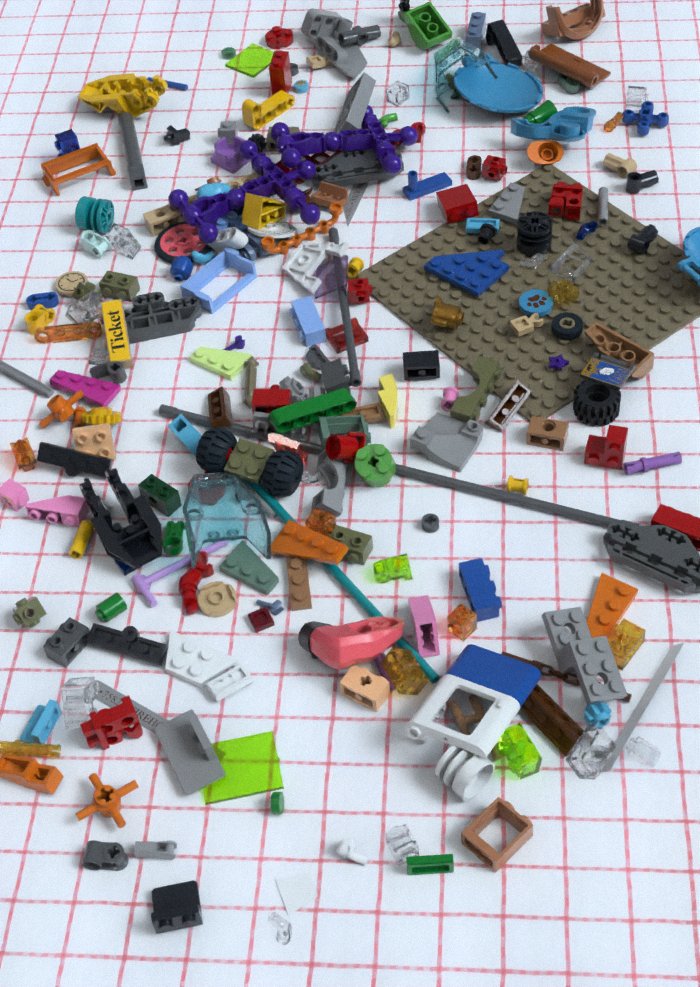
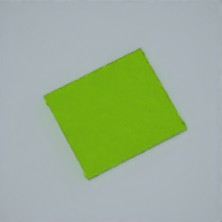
M252 43L228 61L225 67L255 78L270 66L274 52Z

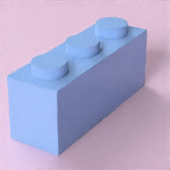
M311 296L291 301L290 315L292 319L295 318L296 330H300L301 341L304 340L306 347L327 342L324 325Z

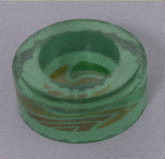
M226 47L221 51L222 58L225 60H231L236 57V50L232 47Z

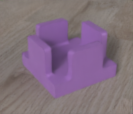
M238 136L233 137L234 144H228L226 137H222L214 143L215 155L210 158L212 164L232 174L251 161L240 157L238 147L246 140Z

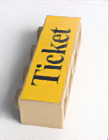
M122 300L101 302L102 309H99L100 320L104 321L101 329L103 335L106 334V339L103 340L105 350L109 352V355H106L107 362L120 361L124 369L133 368Z

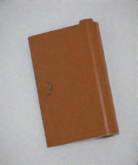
M549 44L542 50H540L539 45H535L529 50L530 59L589 88L595 87L611 74L610 71L553 44Z

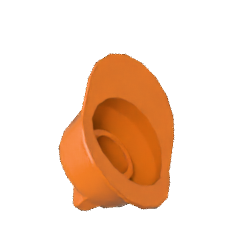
M554 140L535 141L528 145L527 148L528 158L533 163L540 165L556 163L562 159L564 154L562 145Z

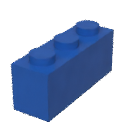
M482 558L460 562L459 577L475 622L499 617V608H502L500 596L495 594L496 586L494 580L490 581L489 566L484 565Z

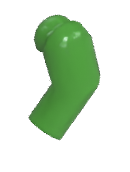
M396 113L384 115L379 119L383 128L388 126V122L398 120Z

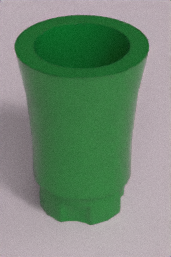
M546 100L539 107L524 116L523 119H529L528 122L531 124H540L547 121L558 111L553 102Z

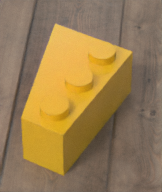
M245 193L242 224L259 230L266 227V224L280 221L285 218L286 203L270 197Z

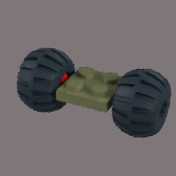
M210 428L206 430L201 436L196 449L197 464L206 472L211 474L225 472L256 484H260L262 480L264 488L274 496L286 497L292 495L297 490L302 479L304 465L302 459L296 453L290 450L274 452V449L241 438L237 442L235 436L224 428Z

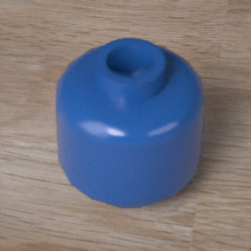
M179 256L172 261L170 274L176 281L190 278L193 270V263L190 258Z

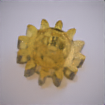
M558 279V282L553 280L552 284H549L548 296L553 297V301H558L559 304L566 303L568 305L569 301L574 303L575 299H578L579 287L574 286V282H569L568 279Z

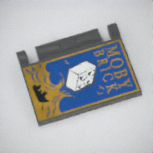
M594 352L592 358L581 371L580 377L620 390L631 373L634 372L636 365L631 364L628 369V362L603 354L598 359L599 353Z

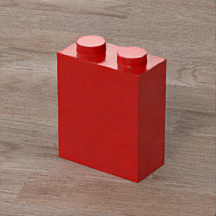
M279 50L273 53L269 66L272 96L281 90L287 93L290 91L292 76L289 51Z
M467 184L436 192L438 206L447 224L479 216L477 200Z

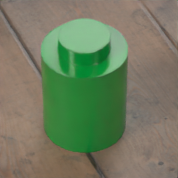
M116 592L96 605L97 610L95 614L100 621L109 622L127 610V605Z

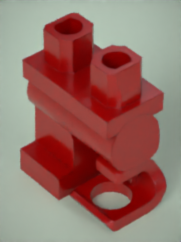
M557 182V184H554L551 199L549 200L548 215L563 217L564 205H566L565 219L580 220L583 186L580 183L566 185L564 182ZM559 208L561 212L555 214L552 212V209Z
M129 695L121 698L122 704L110 709H101L97 713L95 711L89 713L91 720L80 724L90 749L102 745L104 750L110 748L109 745L122 742L123 734H126L129 738H140L142 736L143 729Z

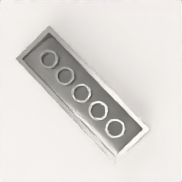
M365 72L348 91L333 132L338 133V131L360 129L376 80Z

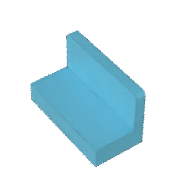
M49 699L46 706H37L20 737L21 742L44 747L62 713L57 701Z

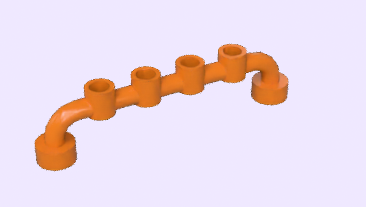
M332 203L329 206L330 214L333 216L328 221H320L318 226L314 228L308 227L304 233L295 234L288 241H280L276 247L273 237L266 236L262 238V248L270 254L280 253L285 255L289 252L288 247L293 245V247L297 248L304 239L313 241L316 238L315 234L318 232L327 234L329 227L334 225L338 221L339 215L343 213L342 204Z

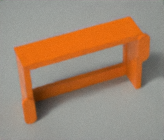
M98 143L41 163L44 175L42 180L47 187H52L57 196L60 195L58 184L103 167H106V170L112 176L116 175V171L112 167L111 160L106 157ZM96 158L100 159V161L97 163L91 164L89 166L83 167L81 169L75 170L73 172L67 173L57 178H54L53 176L56 173L62 172L64 170L70 169L72 167L78 166L80 164L86 163Z

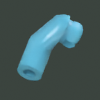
M194 250L191 253V257L194 262L204 265L215 258V254L210 251L204 255Z

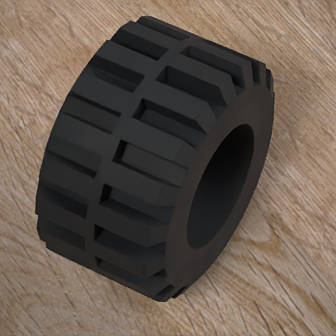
M593 380L582 381L581 384L576 386L574 391V415L577 416L579 421L582 420V423H588L590 426L608 425L610 422L615 421V418L619 415L621 391Z

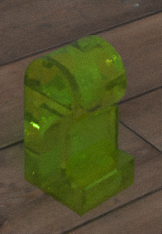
M407 553L382 559L373 564L374 578L377 583H387L390 580L404 578L405 581L413 579Z

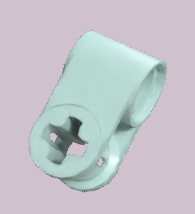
M86 230L81 233L83 249L97 258L102 257L106 250L112 248L110 241L106 237H102L92 230Z

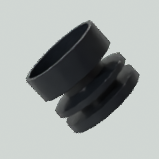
M533 211L522 214L518 218L517 248L521 253L527 256H541L551 249L553 226L551 217L543 212Z

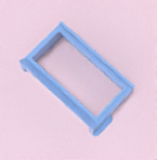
M225 247L220 254L180 285L183 298L189 296L198 297L201 306L207 308L213 314L257 278L255 263L239 256V251L231 247ZM229 266L246 274L213 302L209 295L200 291Z

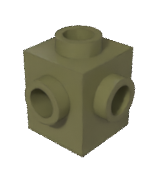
M79 282L72 297L83 307L96 308L103 293L96 289V285L91 282Z
M31 597L28 600L23 598L15 603L17 607L12 609L14 612L12 615L13 619L18 625L21 624L23 627L29 626L31 628L40 622L39 619L47 614L37 597Z

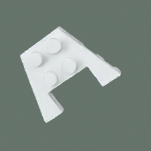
M329 242L327 245L300 243L282 268L284 272L310 293L314 294L322 283L320 278L312 276L314 271L327 254L342 257L349 248L347 242H341V244Z

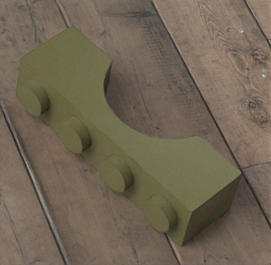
M478 356L472 368L473 381L478 384V388L467 396L456 398L450 410L452 418L463 422H468L470 419L478 421L481 408L486 406L489 393L493 392L494 383L501 376L499 361Z

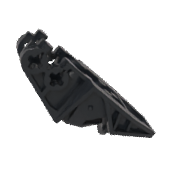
M106 468L104 469L106 478L128 519V523L131 525L122 528L119 523L112 524L111 514L103 506L99 495L96 496L89 478H85L84 483L80 484L79 487L94 516L91 519V523L97 531L107 555L136 569L162 556L161 523L144 495L134 499L126 484H122L117 469L110 470Z

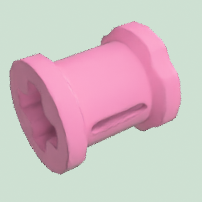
M446 387L443 390L442 409L446 411L451 410L456 398L459 397V391L456 388Z

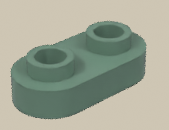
M561 73L558 74V82L567 92L573 94L580 90L579 82Z

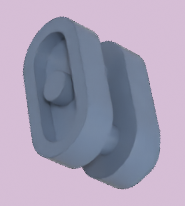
M250 232L246 233L248 236L247 244L241 249H236L242 257L250 261L257 259L256 254L262 257L268 253L262 248L261 239Z

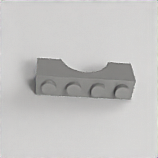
M326 449L318 455L317 469L324 476L327 489L324 488L313 497L311 513L331 522L336 517H339L343 511L342 502L348 464L343 462V459H330Z

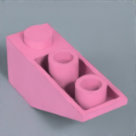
M71 495L25 504L29 518L64 524L70 527H79L81 521L86 519L90 511L85 498Z

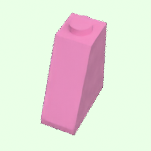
M429 596L408 598L410 618L418 653L422 658L440 655L436 618Z

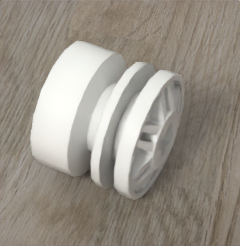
M452 745L440 758L435 769V775L445 785L452 786L453 792L459 797L468 801L485 788L494 773L495 765L487 757H482Z

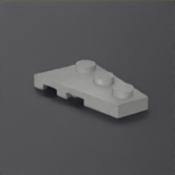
M510 182L489 208L488 215L517 224L525 187Z

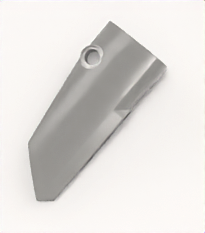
M320 9L308 10L301 27V32L315 44L319 52L345 75L355 79L368 62L357 43L341 45L338 39L339 33L351 30L353 22L343 18L337 12Z

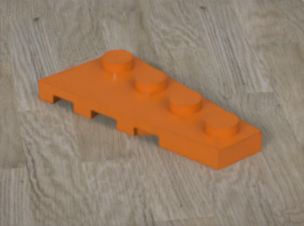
M288 520L267 549L271 555L282 554L284 557L290 558L295 556L303 560L314 559L316 562L338 565L349 550L345 544L292 520Z
M601 573L586 621L592 638L606 636L609 639L637 596V588Z

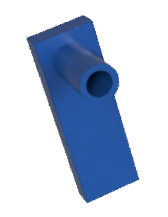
M412 170L408 172V185L403 187V193L411 201L452 186V180L443 172L418 181L417 172Z

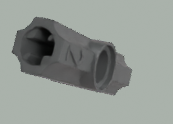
M378 25L364 28L355 26L352 30L339 33L338 39L341 45L356 42L363 45L370 39L380 37L381 31Z

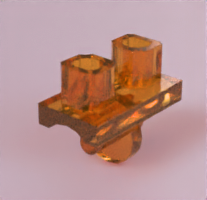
M28 438L19 439L16 443H10L19 469L23 468L24 472L33 470L35 468L34 464L37 461Z

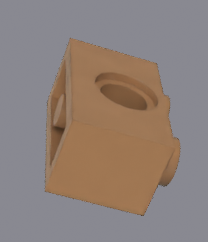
M532 416L527 429L526 444L563 451L568 437L569 422Z

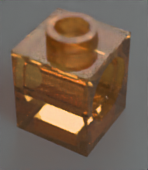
M462 604L457 606L447 616L448 631L463 642L477 629V614Z

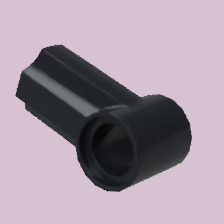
M652 170L641 174L638 172L629 173L626 191L630 194H637L640 192V188L658 183L657 172Z
M652 224L645 226L637 235L633 234L630 237L627 247L645 254L650 243L658 236V230Z

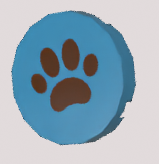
M540 289L528 290L520 296L519 308L527 316L538 313L539 317H542L552 311L554 299L547 291Z

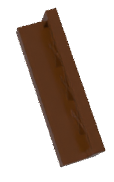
M536 684L520 710L565 756H570L578 744L588 743L591 737Z

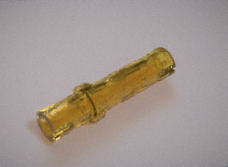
M15 740L14 742L0 741V747H3L0 748V754L59 758L61 754L52 752V750L61 751L60 744L24 743L21 740Z

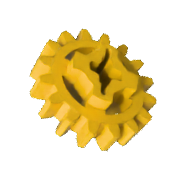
M92 407L91 411H84L82 413V422L86 424L91 423V425L110 423V427H112V424L122 422V413L112 411V408Z

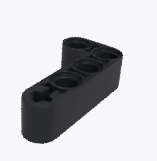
M501 19L488 23L486 30L487 44L489 46H496L505 65L511 63L522 66V54L504 20Z

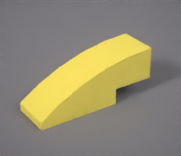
M393 374L379 377L380 391H378V401L392 429L395 428L398 417V394Z

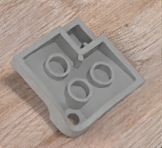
M437 412L425 426L417 428L410 438V448L426 454L429 461L461 473L482 440L483 426L481 423L471 419L468 422H463Z

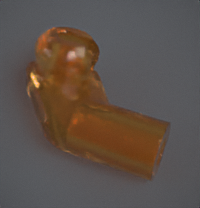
M618 111L614 118L605 123L604 130L612 132L624 115Z

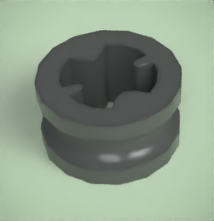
M431 513L422 517V529L427 533L436 532L439 529L438 516Z

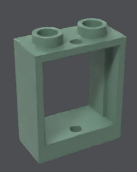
M363 415L319 417V437L322 451L326 447V441L330 434L362 432L366 434L365 446L371 443L368 422L364 421Z

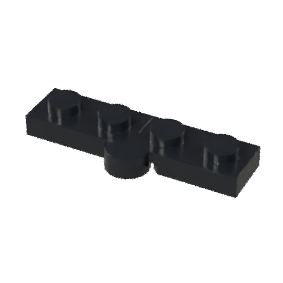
M45 442L39 444L37 461L64 467L66 474L71 477L78 475L80 472H85L106 478L104 469L108 468L111 470L113 461L111 458Z
M93 623L86 640L90 645L160 666L168 650L166 644L140 637V632L134 626H127L123 631Z

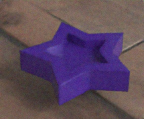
M562 354L557 357L549 356V361L551 362L549 369L562 371L564 366L569 365V361L563 359Z

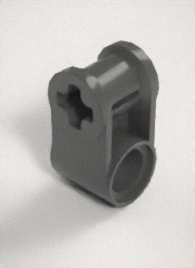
M90 840L86 843L82 866L89 870L121 871L128 865L129 858L124 852L122 845L117 842Z

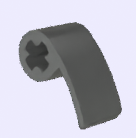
M120 361L102 363L90 368L89 371L91 377L96 379L110 375L111 380L115 384L123 383L127 378L123 364Z

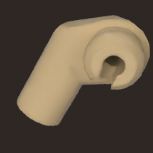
M397 31L393 32L391 40L388 39L390 47H395L401 42L400 34Z

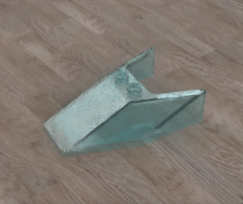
M458 36L433 54L435 97L447 113L450 110L442 94L449 89L450 84L444 72L460 60L469 56L474 67L478 68L485 65L495 80L498 78L485 53ZM442 85H446L442 90H440V87Z
M225 472L193 475L183 505V517L191 566L196 567L204 543L226 540L235 541L237 539H247L266 559H271V532L260 500L236 476Z

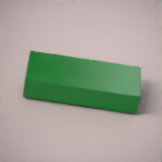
M453 854L406 857L408 875L454 872Z

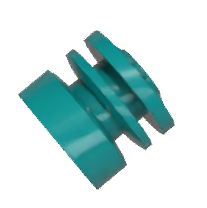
M86 196L81 197L75 210L76 226L80 230H93L94 232L107 234L114 222V205L112 201L100 198L96 200V198Z

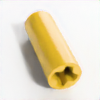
M81 521L69 550V555L74 559H82L94 530V526L90 521Z

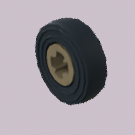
M570 312L559 313L552 320L551 330L557 338L563 340L575 339L583 331V321L577 314Z

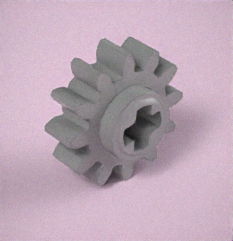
M287 376L279 382V389L291 390L292 404L307 400V394L304 393L305 389L299 381Z

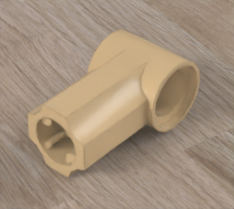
M608 153L603 160V166L616 171L621 178H627L629 173L637 169V163L632 158L625 160Z

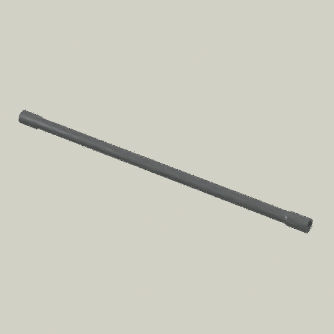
M330 228L328 231L330 242L339 244L338 229ZM333 256L350 370V383L353 387H358L361 385V376L357 363L341 257Z

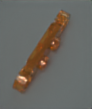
M98 322L45 326L35 330L34 339L38 343L40 342V344L80 341L89 338L98 339L102 335L101 324ZM92 328H93V329H94V328L96 329V328H97L98 331H97V332H92V331H90V329H92ZM41 333L43 334V333H44V334H46L47 336H46V337H41L39 334H41Z

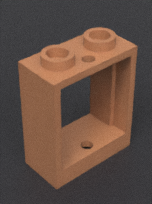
M498 797L461 833V842L496 873L533 836V824L527 816L520 815L515 811L510 802H504ZM498 815L520 832L500 854L478 836Z

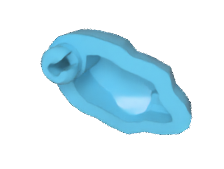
M207 183L199 188L197 200L203 196L210 197L223 192L228 193L231 187L224 183Z

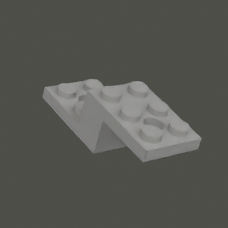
M581 607L548 611L541 615L561 674L576 672L587 705L624 699L628 696L607 637H591ZM564 626L569 627L572 634L565 632ZM597 675L603 678L604 685L597 681Z

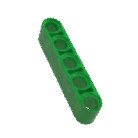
M342 388L275 409L269 414L268 419L278 433H285L319 422V417L339 416L355 409L357 402L348 389Z

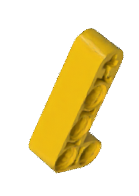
M281 90L261 104L246 99L242 103L243 121L246 125L259 130L290 109L295 103V97Z

